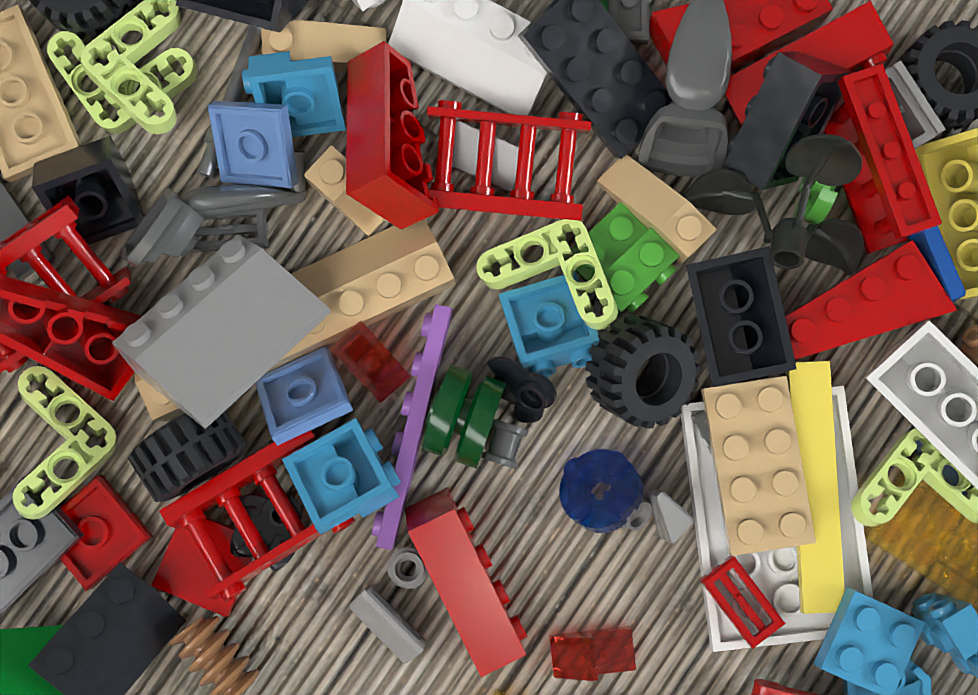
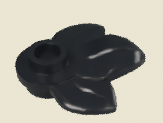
M502 356L493 357L487 361L489 368L496 374L493 379L506 383L501 399L514 404L517 420L522 423L539 421L543 417L544 409L550 407L557 397L556 389L551 381L544 375L530 373L520 363Z
M256 493L247 494L239 498L270 551L292 538L285 525L275 520L273 515L275 508L268 498ZM287 495L298 516L302 519V508L299 502L294 497ZM236 528L230 543L231 554L236 557H253ZM295 552L270 568L273 571L280 570L291 560Z

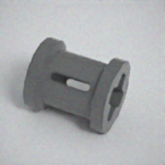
M494 419L492 425L495 427V431L488 451L483 452L481 458L516 469L518 463L515 461L522 437H526L529 430Z

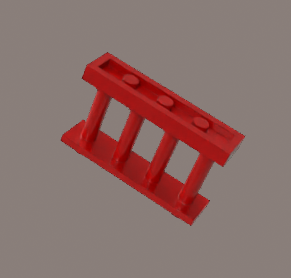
M883 63L843 76L838 81L842 97L823 134L836 135L851 141L862 155V169L859 175L850 183L842 185L856 225L862 232L865 250L867 254L903 243L907 241V236L942 224Z
M439 100L437 107H427V115L430 119H440L435 182H430V190H428L430 198H437L439 208L581 221L583 204H574L571 186L577 133L588 134L591 130V122L582 121L583 114L559 112L558 119L462 110V103ZM456 120L480 123L475 186H470V193L454 192V184H450ZM496 125L521 127L515 190H510V197L494 196V188H490ZM537 129L561 131L555 194H550V201L534 200V192H531Z
M69 196L0 242V275L6 276L8 272L5 267L19 259L21 263L27 262L49 289L78 297L40 252L42 250L40 244L53 235L56 239L61 238L99 283L98 286L80 298L101 304L106 300L109 303H113L129 291L128 285L131 284V272L126 266L113 275L75 229L77 224L74 220L78 218L79 208ZM0 343V373L4 370L11 373L28 360L29 357Z
M311 430L278 446L275 442L269 444L159 510L167 526L175 529L181 526L183 530L188 529L218 581L217 584L204 591L208 599L217 600L222 597L224 602L233 599L247 589L244 584L246 581L322 535L315 529L314 524L308 528L304 526L275 477L278 474L276 468L284 464L282 459L317 440ZM253 482L256 486H262L292 537L271 551L268 549L239 499L242 496L240 490ZM217 504L220 508L225 507L255 559L235 573L231 571L203 522L205 518L203 512ZM351 517L330 530L334 534L339 533L352 525L356 520L354 517Z

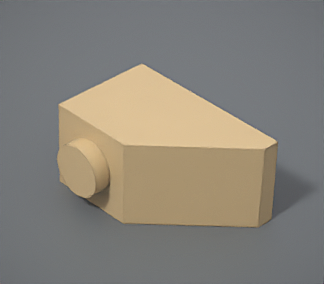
M332 145L304 174L311 187L368 237L385 221L384 218L346 194V158Z

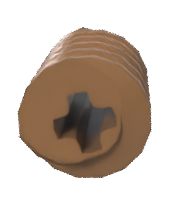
M218 616L208 619L201 617L169 642L171 646L185 643V646L179 653V657L181 660L191 656L195 657L189 667V671L193 673L202 669L205 670L199 685L205 686L214 683L215 687L209 695H240L255 682L260 673L258 669L244 673L243 670L250 660L248 656L237 659L233 658L240 647L238 642L224 646L223 643L230 631L228 629L216 633L213 631L220 620Z

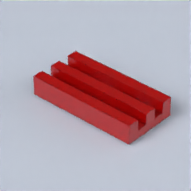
M730 555L725 559V562L715 566L712 572L702 576L699 581L748 646L754 649L786 623L736 557ZM732 569L772 622L765 626L726 574ZM719 579L759 631L754 636L714 585L715 581Z

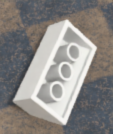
M403 0L388 44L408 61L502 112L529 116L551 78L517 36L531 22L493 1Z
M929 320L921 321L886 354L867 375L866 379L978 490V368Z

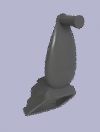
M692 0L676 30L669 51L665 83L672 101L668 106L660 108L651 118L640 144L639 164L648 170L674 176L699 177L708 171L722 168L727 152L728 129L724 115L715 110L713 106L723 98L727 91L732 64L731 31L723 0Z
M294 151L298 184L290 188V190L283 187L248 184L217 185L196 188L181 197L170 188H167L125 242L121 253L122 259L132 266H138L142 262L154 263L160 254L172 257H179V255L186 257L198 240V237L194 234L203 222L204 217L303 202L308 192L305 188L304 177L305 151Z

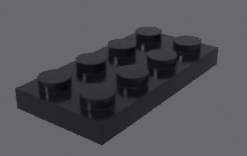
M554 0L517 35L576 110L583 114L584 120L591 122L592 130L615 158L622 159L642 139L644 131L655 113L660 108L668 106L672 101L668 91L599 0Z

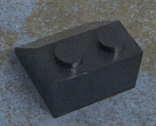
M111 136L34 163L32 188L47 211L69 196L79 208L78 218L74 220L77 224L75 229L88 245L136 228L145 216L129 169Z

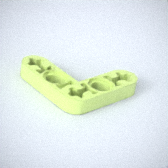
M176 0L142 1L87 44L81 53V62L89 78L141 127L152 134H164L170 131L176 124V111L171 99L134 64L180 26L182 18L179 6H176ZM158 10L162 13L169 11V16L164 17L161 14L156 16L155 12ZM150 25H152V30L148 29ZM134 30L143 34L142 39L136 44L129 45L121 41L122 36L128 31ZM115 45L117 50H112L111 46ZM97 58L103 61L108 59L109 63L103 66L100 63L95 64L94 61ZM127 80H134L140 83V87L134 94L124 95L118 92L120 84ZM148 99L149 104L156 111L160 112L163 110L164 116L161 118L156 115L150 116L148 108L144 104L145 101Z
M61 31L54 34L47 45V53L94 121L112 134H120L134 126L137 122L100 87L93 92H84L82 90L81 82L87 73L82 64L75 67L64 56L65 52L62 48L66 45L71 46L73 54L81 62V53L86 44L76 34L69 31ZM171 48L164 51L139 69L170 99L189 87L198 75V67L189 53L180 48ZM175 61L183 65L182 67L185 72L180 76L173 72L174 70L171 65ZM160 72L169 85L164 87L155 74ZM134 80L124 81L120 84L118 92L124 95L134 94L140 83ZM105 98L118 110L117 114L120 118L115 122L108 118V111L100 103ZM148 100L145 101L144 104L147 106L149 114H151L155 109L149 104Z
M559 220L484 252L477 261L476 269L481 280L491 289L497 290L561 265L578 313L588 327L596 330L606 329L617 318V304L590 235L581 221ZM571 231L576 236L575 241L581 252L573 255L566 242L565 234ZM532 245L543 247V256L537 262L528 263L523 260L524 251ZM514 254V258L520 265V268H514L513 262L509 257L510 255ZM499 262L502 266L500 268L501 274L494 277L491 273L493 270L492 264ZM583 264L592 265L595 268V273L591 280L584 283L574 280L573 274L577 267ZM595 291L601 305L605 306L603 308L604 315L596 317L591 312L593 305L588 293Z
M35 366L26 369L19 376L18 389L24 402L63 436L66 441L14 489L12 496L14 506L19 514L27 519H39L49 514L113 454L117 444L115 430L102 416L46 367ZM35 380L41 383L46 380V389L54 397L49 405L47 397L40 391L36 390L30 393L31 381ZM73 404L80 410L79 417L71 423H62L55 417L56 411L62 405ZM88 419L92 420L87 423L88 429L94 435L106 434L104 437L105 447L101 448L99 445H95L92 448L88 447L90 445L89 436L82 430ZM71 459L79 466L76 475L66 480L56 477L53 472L55 465L61 460ZM47 475L51 484L59 490L54 493L49 486L41 494L42 505L37 507L32 503L25 507L24 505L27 500L24 494L29 490L36 494L46 485L44 480L40 478Z
M914 428L899 437L856 492L851 501V510L856 520L864 526L873 527L886 523L894 517L923 479L971 522L978 524V490ZM915 441H921L923 444L920 449L922 454L912 458V460L906 458L916 449L917 444ZM944 465H950L957 471L959 476L957 486H951L944 480L942 475ZM890 466H896L904 473L905 483L903 487H896L890 482L888 478ZM966 490L969 494L963 495L962 492ZM881 493L887 495L876 505L878 513L871 514L869 511L871 507L869 500L878 497Z

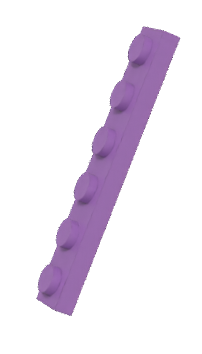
M435 304L433 314L426 312L421 336L427 337L424 352H416L411 370V375L416 376L417 381L414 393L406 392L401 415L408 416L404 432H396L391 455L398 456L395 471L401 483L395 486V489L400 497L388 503L384 512L377 511L372 528V535L378 536L376 547L393 550L396 546L453 313L450 307Z

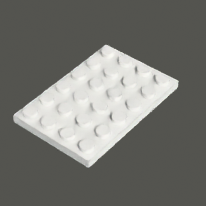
M844 386L832 387L844 587L845 590L849 587L873 598L863 524L856 520L851 510V501L858 491L845 390ZM703 402L689 403L688 406L684 404L680 409L682 412L681 420L702 577L712 572L715 566L725 562V559L730 555L712 453H710L705 439L701 437L700 430L691 418L704 410ZM796 546L735 555L736 559L786 623L756 647L825 638L835 613L803 614L800 612ZM732 569L726 573L765 626L772 622ZM719 579L715 581L714 585L754 636L759 631ZM703 586L710 649L713 652L750 648Z

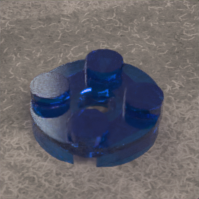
M597 449L572 458L565 464L564 475L559 487V497L566 514L575 523L590 532L606 533L621 528L628 522L626 519L632 514L634 509L638 510L643 498V484L638 471L623 453L608 449ZM603 482L605 485H610V490L604 492L603 499L597 500L596 495L592 493V489L596 487V484Z

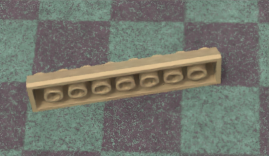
M426 220L419 221L402 230L392 226L292 273L291 275L328 306L331 313L266 373L455 286L453 274ZM134 372L136 386L152 421L166 422L185 413Z

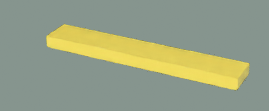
M830 361L796 362L797 370L786 372L816 539L814 544L796 546L800 612L803 614L836 613L845 593Z

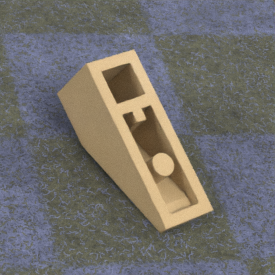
M295 20L290 21L280 33L261 28L263 55L290 51L292 61L331 56L335 73L347 72L348 61L382 41L387 43L386 28Z
M627 154L622 159H618L597 180V183L618 204L622 202L648 230L652 228L679 255L675 260L679 265L685 262L717 230L687 199Z

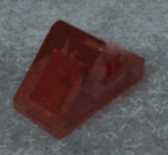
M359 321L330 347L331 351L380 403L411 377L362 321Z
M630 626L549 635L554 678L598 681L599 674L636 670L632 629Z

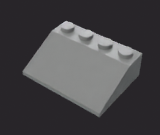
M237 234L230 241L224 243L220 250L205 263L193 270L168 295L163 296L138 321L128 326L124 333L114 340L112 344L139 377L206 429L326 318L331 311L327 305L261 247Z

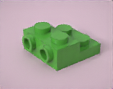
M622 202L589 232L617 304V315L625 308L632 314L649 297L644 290L654 280L661 286L677 270L672 263L679 255L652 228L648 230ZM577 244L571 249L573 255L581 253ZM583 264L577 267L575 271L587 282L594 276L595 268L592 265Z

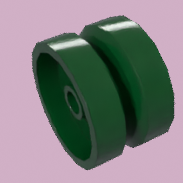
M450 364L441 388L438 387L426 421L428 426L421 450L442 456L448 451L454 434L460 435L455 452L456 461L477 469L506 383L486 376L480 381L474 399L467 397L473 380L471 371Z

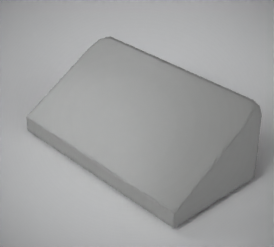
M456 120L452 168L475 177L480 130ZM495 137L491 185L510 193V190L515 185L519 147Z
M649 489L645 494L653 508L652 515L660 538L674 544L694 521L692 520L693 517L664 491Z
M368 585L350 603L349 608L403 663H408L424 650L426 640L372 585Z

